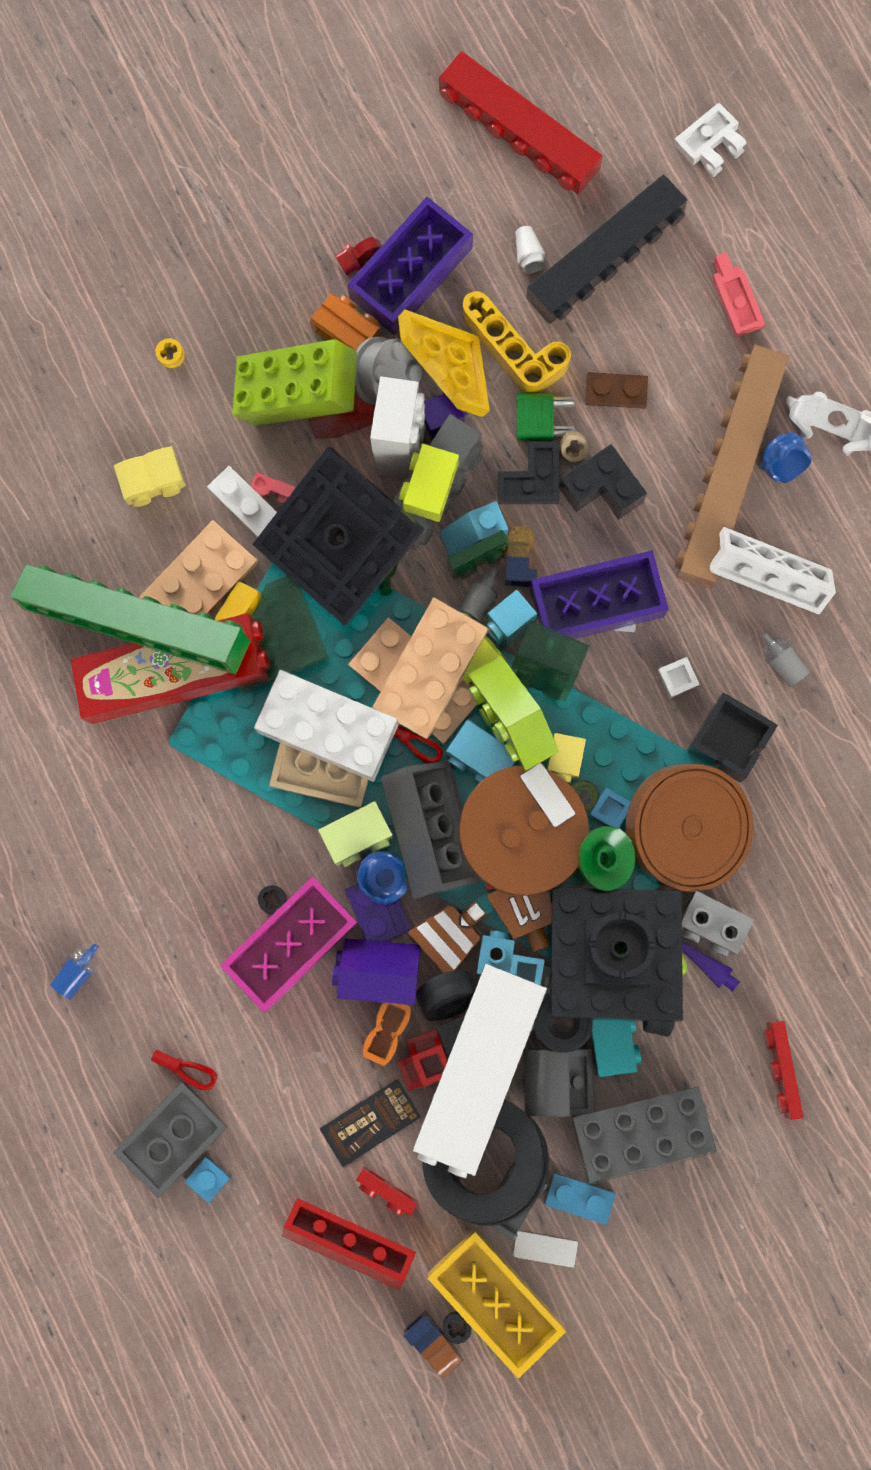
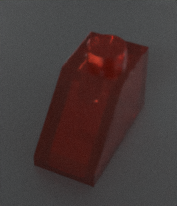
M354 393L352 412L307 419L315 439L338 438L372 425L375 405L364 403Z

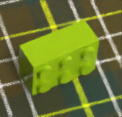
M502 656L468 674L473 684L469 690L478 705L482 704L479 712L487 726L494 725L491 729L500 744L506 742L504 748L513 763L518 760L526 771L559 752L541 708Z

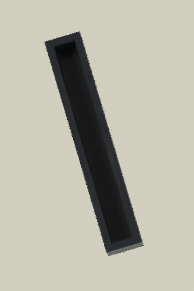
M663 174L527 287L526 299L549 324L557 318L559 320L564 319L572 311V306L577 301L581 300L583 302L594 293L596 285L602 280L605 283L611 280L618 272L617 268L624 262L627 264L631 263L640 254V249L647 243L649 245L654 244L662 236V230L668 225L675 226L686 214L684 211L688 199Z

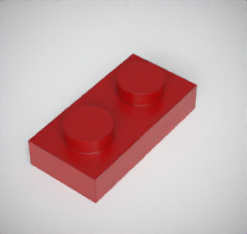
M365 1166L356 1178V1181L361 1183L359 1189L372 1198H375L378 1194L388 1201L386 1207L400 1216L404 1212L411 1216L418 1205L416 1199Z

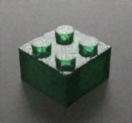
M531 621L511 669L525 688L531 687L541 691L547 698L565 701L578 676L590 645Z

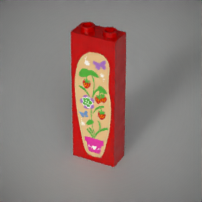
M248 613L218 620L222 623L230 620L240 624L243 627V632L251 640L236 675L133 643L71 659L81 719L91 724H96L267 680L266 669L270 668V662L266 651H262L260 640L264 639V632L260 621H257Z

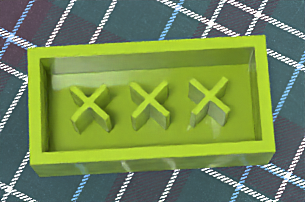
M333 339L237 356L232 415L254 426L352 412L354 406L357 351Z

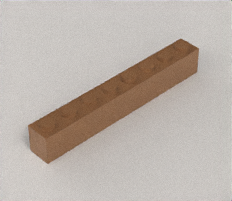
M755 344L750 354L744 353L739 367V371L744 372L741 382L735 381L730 394V399L735 401L732 410L727 408L725 410L720 425L725 427L722 438L717 436L711 454L716 455L713 466H707L702 480L703 483L707 484L705 493H698L693 507V511L698 512L695 523L689 521L684 535V539L689 540L686 551H679L674 567L679 569L678 579L712 589L715 585L718 575L710 572V563L721 549L719 533L723 527L731 530L734 529L790 355Z

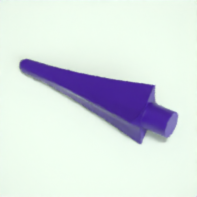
M682 941V952L718 988L723 984L732 992L735 990L740 981L730 974L733 971L732 968L714 960Z

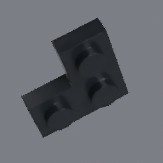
M528 442V471H498V504H559V442Z

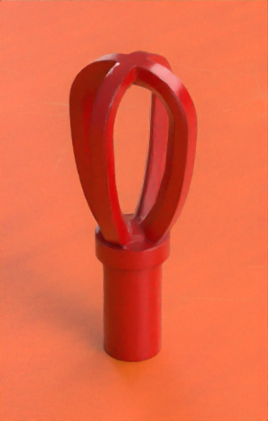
M398 725L394 736L402 744H406L416 757L426 764L436 763L442 759L443 750L438 743ZM410 740H418L429 745L437 751V756L435 758L425 756L413 746Z
M155 1050L152 1055V1062L171 1070L172 1073L177 1074L182 1080L197 1089L211 1090L216 1084L217 1073L210 1067L195 1062L183 1061L180 1058L176 1059L159 1050ZM182 1067H190L205 1072L210 1076L211 1080L206 1085L187 1075L182 1070Z

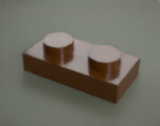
M588 372L585 405L646 409L648 376Z

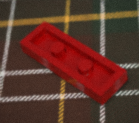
M785 1021L767 1022L768 1030H764V1040L767 1049H772L774 1062H770V1071L773 1081H778L780 1094L776 1095L778 1110L780 1114L784 1113L785 1118L789 1120L804 1118Z

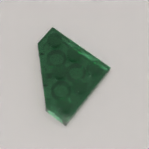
M288 576L265 585L256 612L252 614V617L260 621L262 625L264 639L260 641L262 651L265 650L268 655L270 668L266 669L267 680L239 686L241 693L244 695L275 682L279 670L295 674L330 659L302 588Z

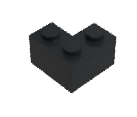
M612 444L561 477L559 484L560 491L576 512L599 496H602L618 520L641 505L647 495L645 489Z

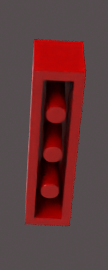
M299 1198L296 1199L283 1227L282 1237L399 1291L416 1254L415 1251Z

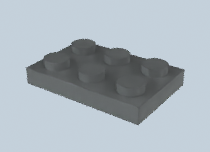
M183 1081L113 1153L159 1198L228 1126Z

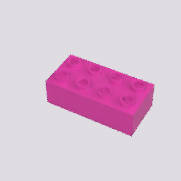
M312 876L235 950L220 967L265 1013L274 1007L359 923Z

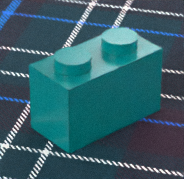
M593 1020V1029L590 1036L596 1076L605 1077L637 1072L636 1064H641L639 1045H633L631 1032H636L635 1021Z

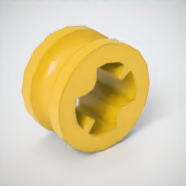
M172 338L160 341L155 350L157 359L167 368L180 366L185 358L184 349L178 341ZM169 347H172L174 351L177 349V352L173 353V359L171 360L166 356L163 358Z

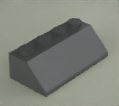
M448 761L407 766L382 776L384 791L413 899L436 895L482 882L469 868L461 851L459 822L463 807L451 764Z

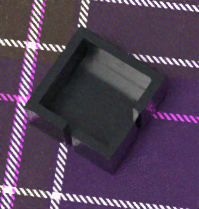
M723 692L715 702L687 751L710 765L717 761L719 763L716 767L717 769L741 783L749 775L761 755L759 752L765 748L778 724Z

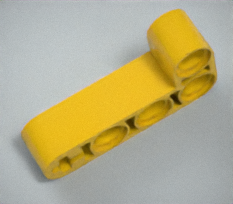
M473 291L465 296L463 300L464 322L475 335L479 336L480 342L523 393H542L566 374L571 359V351L566 344L552 342L535 354L484 293ZM492 328H497L502 331V334L498 337H493L488 334V331ZM510 351H517L521 354V357L513 360L508 358L506 354ZM557 355L563 358L564 362L553 364L549 358ZM534 373L540 377V380L532 383L527 381L525 376Z

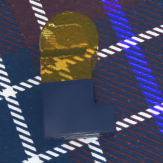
M517 526L509 533L505 586L530 587L531 580L537 578V569H529V557L535 543V535L529 527Z

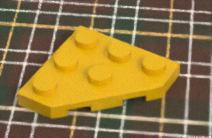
M404 310L398 316L401 342L457 409L484 417L490 411L479 336Z

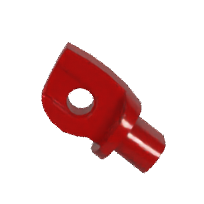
M368 237L359 242L354 248L348 243L345 244L346 249L336 254L335 257L348 276L357 269L360 271L365 262L371 259L381 248L382 244L378 239Z

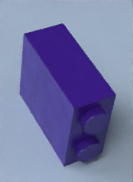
M345 938L343 950H337L332 974V985L338 986L337 999L415 1005L421 947L418 944Z

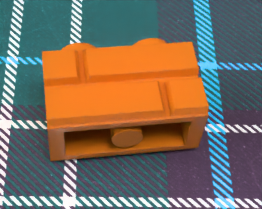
M333 293L330 294L310 320L312 330L325 340L336 339L354 350H357L366 339L381 337V331L378 327L380 325L379 322L368 313L360 314L355 310V304L343 295L339 298Z

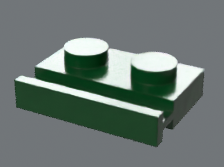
M503 530L448 558L447 569L453 580L459 576L462 579L470 577L478 571L477 567L485 562L491 565L501 560L505 556L504 552L507 551L508 539Z

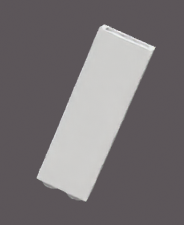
M485 964L413 1148L414 1152L419 1153L417 1159L434 1166L437 1161L449 1165L448 1171L463 1178H466L467 1174L475 1176L547 988Z

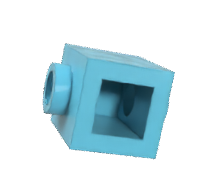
M491 930L490 936L483 935L477 974H482L485 964L510 973L515 941L508 940L509 933ZM493 948H500L502 950L503 956L500 960H493L491 958L490 952Z

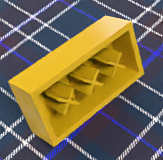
M475 1227L428 1272L427 1279L518 1379L566 1333L565 1326Z

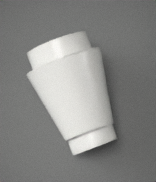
M522 226L515 232L517 264L524 273H536L545 267L547 256L532 227Z

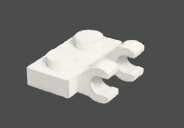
M718 103L674 139L673 145L692 165L700 160L707 173L715 177L722 171L720 165L724 163V160L713 149L723 142L728 153L736 159L744 153L745 150L742 147L747 142L741 135L735 132L738 129L739 122Z

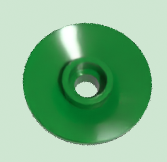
M602 826L592 830L583 840L579 851V867L584 879L592 887L603 891L618 889L629 880L635 866V850L628 835L621 829L613 826ZM601 853H602V855H603V861H602V862H600V855H601Z

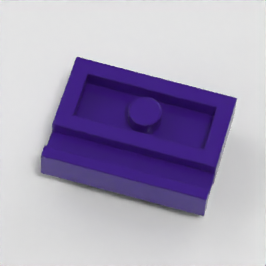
M358 884L345 889L366 940L385 942L411 930L399 899L387 905L373 903L362 893Z

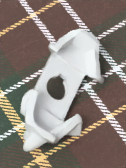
M815 392L813 395H802L797 397V399L792 396L787 397L786 403L790 410L789 418L801 429V436L804 439L812 437L813 432L810 426H815L848 439L850 442L844 445L842 450L846 456H849L852 451H871L870 411L864 410L861 412L828 399L826 394L822 392ZM833 411H841L846 416L848 423L847 425L833 426L828 421V415Z

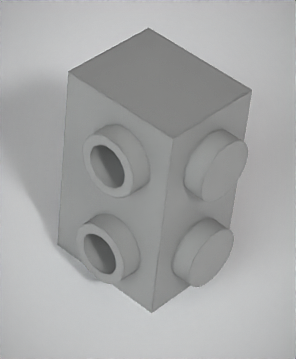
M696 891L692 892L682 913V936L696 943L702 939L712 944L710 950L724 957H727L729 953L736 955L739 953L754 919ZM697 913L702 916L701 924L696 921ZM726 928L731 932L730 938H727L725 935Z

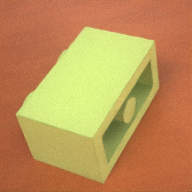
M375 801L318 830L334 863L337 866L343 864L344 868L361 860L360 854L370 849L372 853L385 849L390 845L388 840L393 838Z

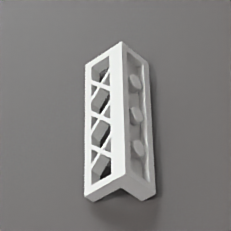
M723 527L719 533L721 549L710 563L711 573L816 614H820L835 595L836 591L831 569L726 527ZM731 542L737 544L739 547L732 545Z

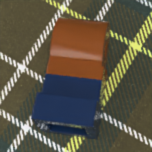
M426 1310L404 1329V1338L411 1346L415 1347L420 1355L429 1362L443 1379L464 1361L459 1351L446 1339L441 1328Z

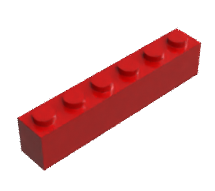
M460 51L439 76V92L448 103L457 104L471 120L480 121L487 127L491 135L498 139H504L518 155L527 156L534 162L538 170L551 174L565 190H572L579 195L600 170L602 154L463 51Z

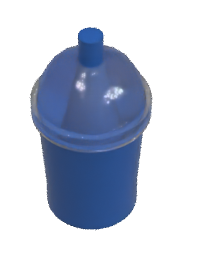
M94 943L90 949L79 948L68 955V960L50 986L59 994L71 1000L86 980L97 971L98 958L95 951L99 946Z

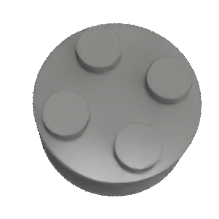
M371 337L362 342L356 350L355 393L366 404L376 405L380 376L419 382L422 377V368L419 362L401 342V339L394 338L388 340L383 337Z

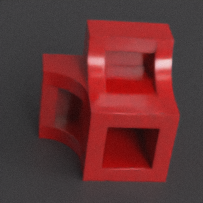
M437 1029L406 1040L411 1056L400 1059L397 1063L408 1092L440 1081L448 1058Z

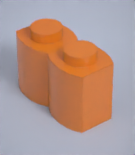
M383 1003L376 1018V1028L369 1033L364 1042L363 1057L382 1066H385L393 1058L398 1048V1035L406 1029L411 1019L412 1007L410 1005Z

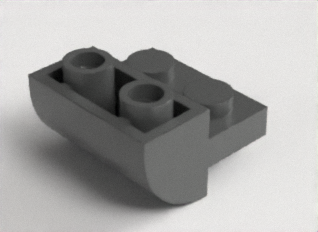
M551 1049L524 1050L525 1113L529 1116L570 1117V1115L594 1113L593 1049H577L567 1053L556 1052Z

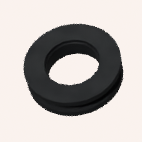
M507 1100L503 1101L493 1128L503 1131L510 1137L516 1150V1165L512 1177L502 1188L485 1194L471 1192L461 1184L457 1175L448 1171L449 1165L437 1161L434 1166L422 1161L426 1185L436 1202L448 1213L471 1224L496 1226L520 1217L537 1201L547 1180L549 1152L545 1137L539 1126L527 1113Z

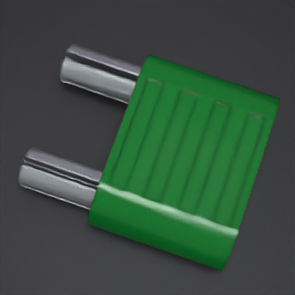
M517 393V440L553 441V437H563L566 433L573 432L575 430L573 426H554V407H574V397H554L553 393Z

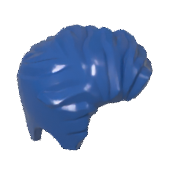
M788 432L787 434H780L776 439L770 441L762 454L760 469L764 470L775 482L781 481L786 483L799 476L810 466L812 461V454L803 436L797 435L794 432Z
M380 851L369 854L361 862L357 871V883L362 893L373 903L387 905L395 902L407 891L404 863L395 853Z

